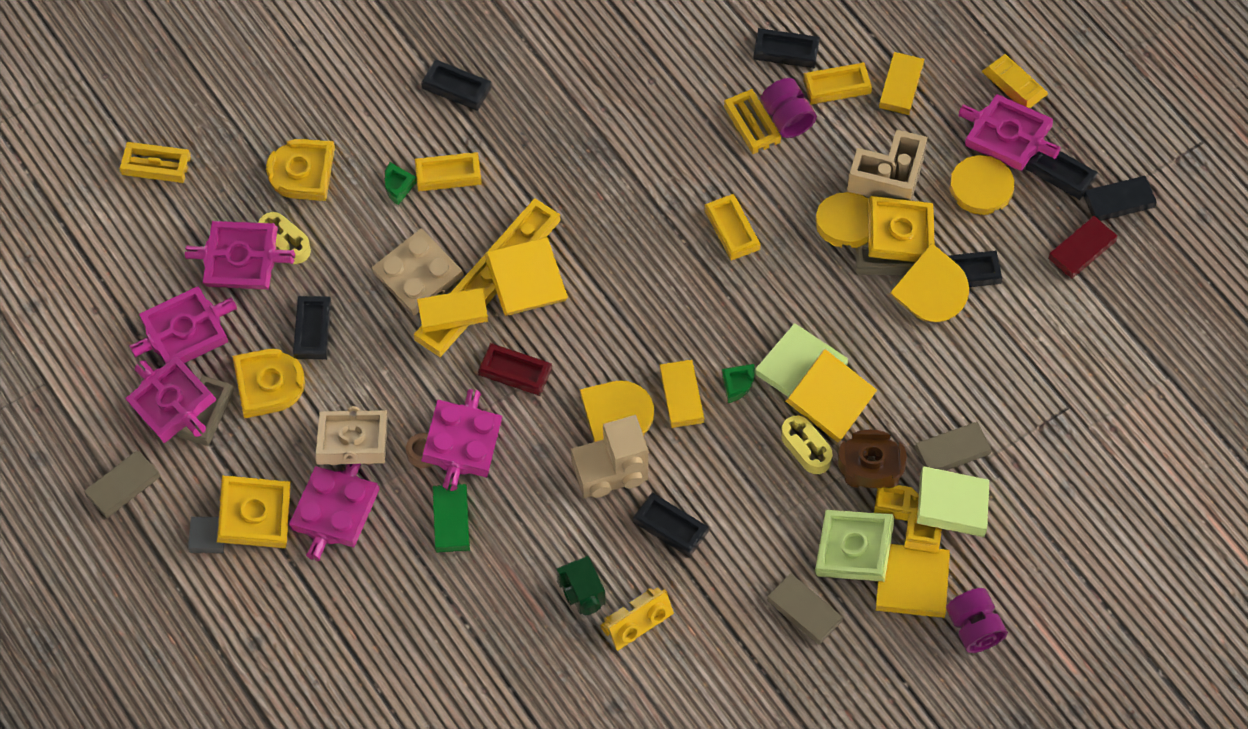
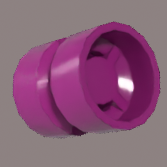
M784 78L774 82L764 90L760 97L763 107L769 115L773 116L772 121L784 138H794L803 134L816 121L817 115L808 100L804 99V94L795 79Z
M976 588L964 592L951 600L946 606V611L953 625L956 628H961L958 635L968 653H978L987 650L1003 641L1008 634L1001 617L993 613L995 605L985 588Z

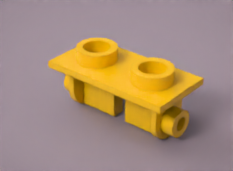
M658 587L653 590L649 588L646 592L629 602L633 610L629 612L623 606L610 616L604 618V622L600 624V627L606 636L611 635L617 651L674 614L665 589L661 591Z

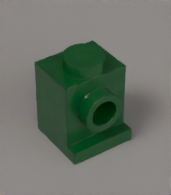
M589 556L556 568L559 587L563 588L569 605L575 604L580 615H591L600 610L602 605L606 604L605 589Z

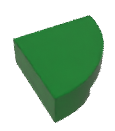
M391 162L386 167L384 178L386 192L389 198L399 205L417 183L416 176Z
M754 364L722 369L721 375L728 403L741 399L749 392L754 382Z

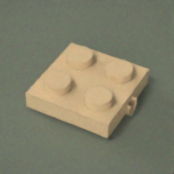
M422 228L371 267L374 275L413 316L419 312L417 299L436 296L439 292L441 295L446 294L445 291L464 277L462 269Z
M352 406L347 411L320 412L316 444V465H370L385 463L387 410L360 411L358 407ZM355 411L356 416H351L350 412Z

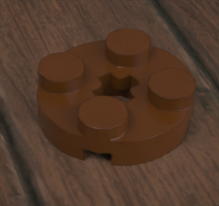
M872 429L857 431L852 434V439L846 443L844 440L840 444L838 452L839 470L845 476V482L851 487L893 488L898 485L899 478L905 471L907 454L904 445L900 441L898 445L890 440L891 435L884 431ZM868 456H875L876 461L867 460Z

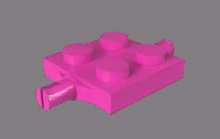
M996 94L991 103L981 111H977L965 104L959 110V117L974 122L973 129L966 137L965 146L986 156L994 157L1015 169L1022 171L1030 158L1037 152L1046 154L1053 159H1056L1060 152V146L1044 140L1052 128L1053 118Z
M212 221L210 236L205 246L187 245L185 248L187 250L185 251V258L203 259L205 266L203 284L206 287L269 290L271 272L275 263L293 264L295 252L294 250L276 249L278 227L274 223Z
M199 286L139 314L140 320L146 329L147 337L132 345L130 344L131 352L136 358L153 349L154 352L161 356L165 365L175 356H178L183 363L197 358L228 343L227 335L221 326L220 317L237 310L236 304L232 297L223 302L213 305L205 298Z
M175 356L165 366L155 371L146 361L139 362L145 371L136 364L135 371L144 380L125 399L156 435L166 443L184 427H187L195 437L201 436L195 426L204 434L206 426L199 421L197 416L214 403L216 398L180 358Z
M474 389L467 390L464 405L437 399L421 461L438 465L447 471L443 487L448 490L451 479L453 480L450 491L457 489L460 474L488 477L503 416L477 408L481 396L478 390L475 391L473 400L471 399Z
M346 464L344 471H332L317 466L314 467L289 523L293 531L307 534L313 539L306 553L309 559L320 561L326 544L339 543L355 547L380 490L378 483L356 476L361 464Z

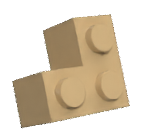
M896 129L889 155L857 148L849 173L847 192L861 194L868 199L870 196L912 201L924 160L928 137Z
M636 415L603 424V440L571 449V462L583 499L591 496L594 498L603 497L612 490L622 487L634 488L648 480L649 450Z

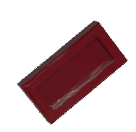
M1093 216L1049 253L1048 259L1069 278L1073 279L1117 241L1118 235L1097 217Z
M490 343L478 369V376L541 396L552 371V363Z

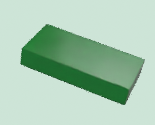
M457 484V489L454 491H450L451 485H449L448 490L443 485L433 486L436 553L470 551L467 484Z

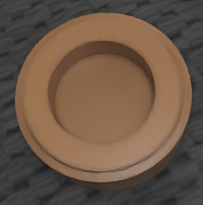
M428 433L415 434L406 444L407 459L415 467L428 468L434 465L421 461Z

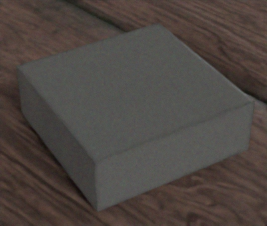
M191 517L188 542L190 553H224L225 543H217L218 517Z

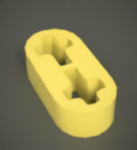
M270 212L259 219L258 223H274L279 227L281 235L277 233L275 244L277 250H290L288 241L296 247L301 244V250L292 249L295 252L293 264L303 263L309 258L311 249L308 237L280 213Z
M797 415L787 418L782 425L781 439L784 445L809 473L822 474L826 472L831 466L833 457L830 445L805 417ZM791 428H794L796 431L802 429L803 440L797 434L791 436ZM811 450L817 456L823 454V461L820 462L818 459L811 460Z

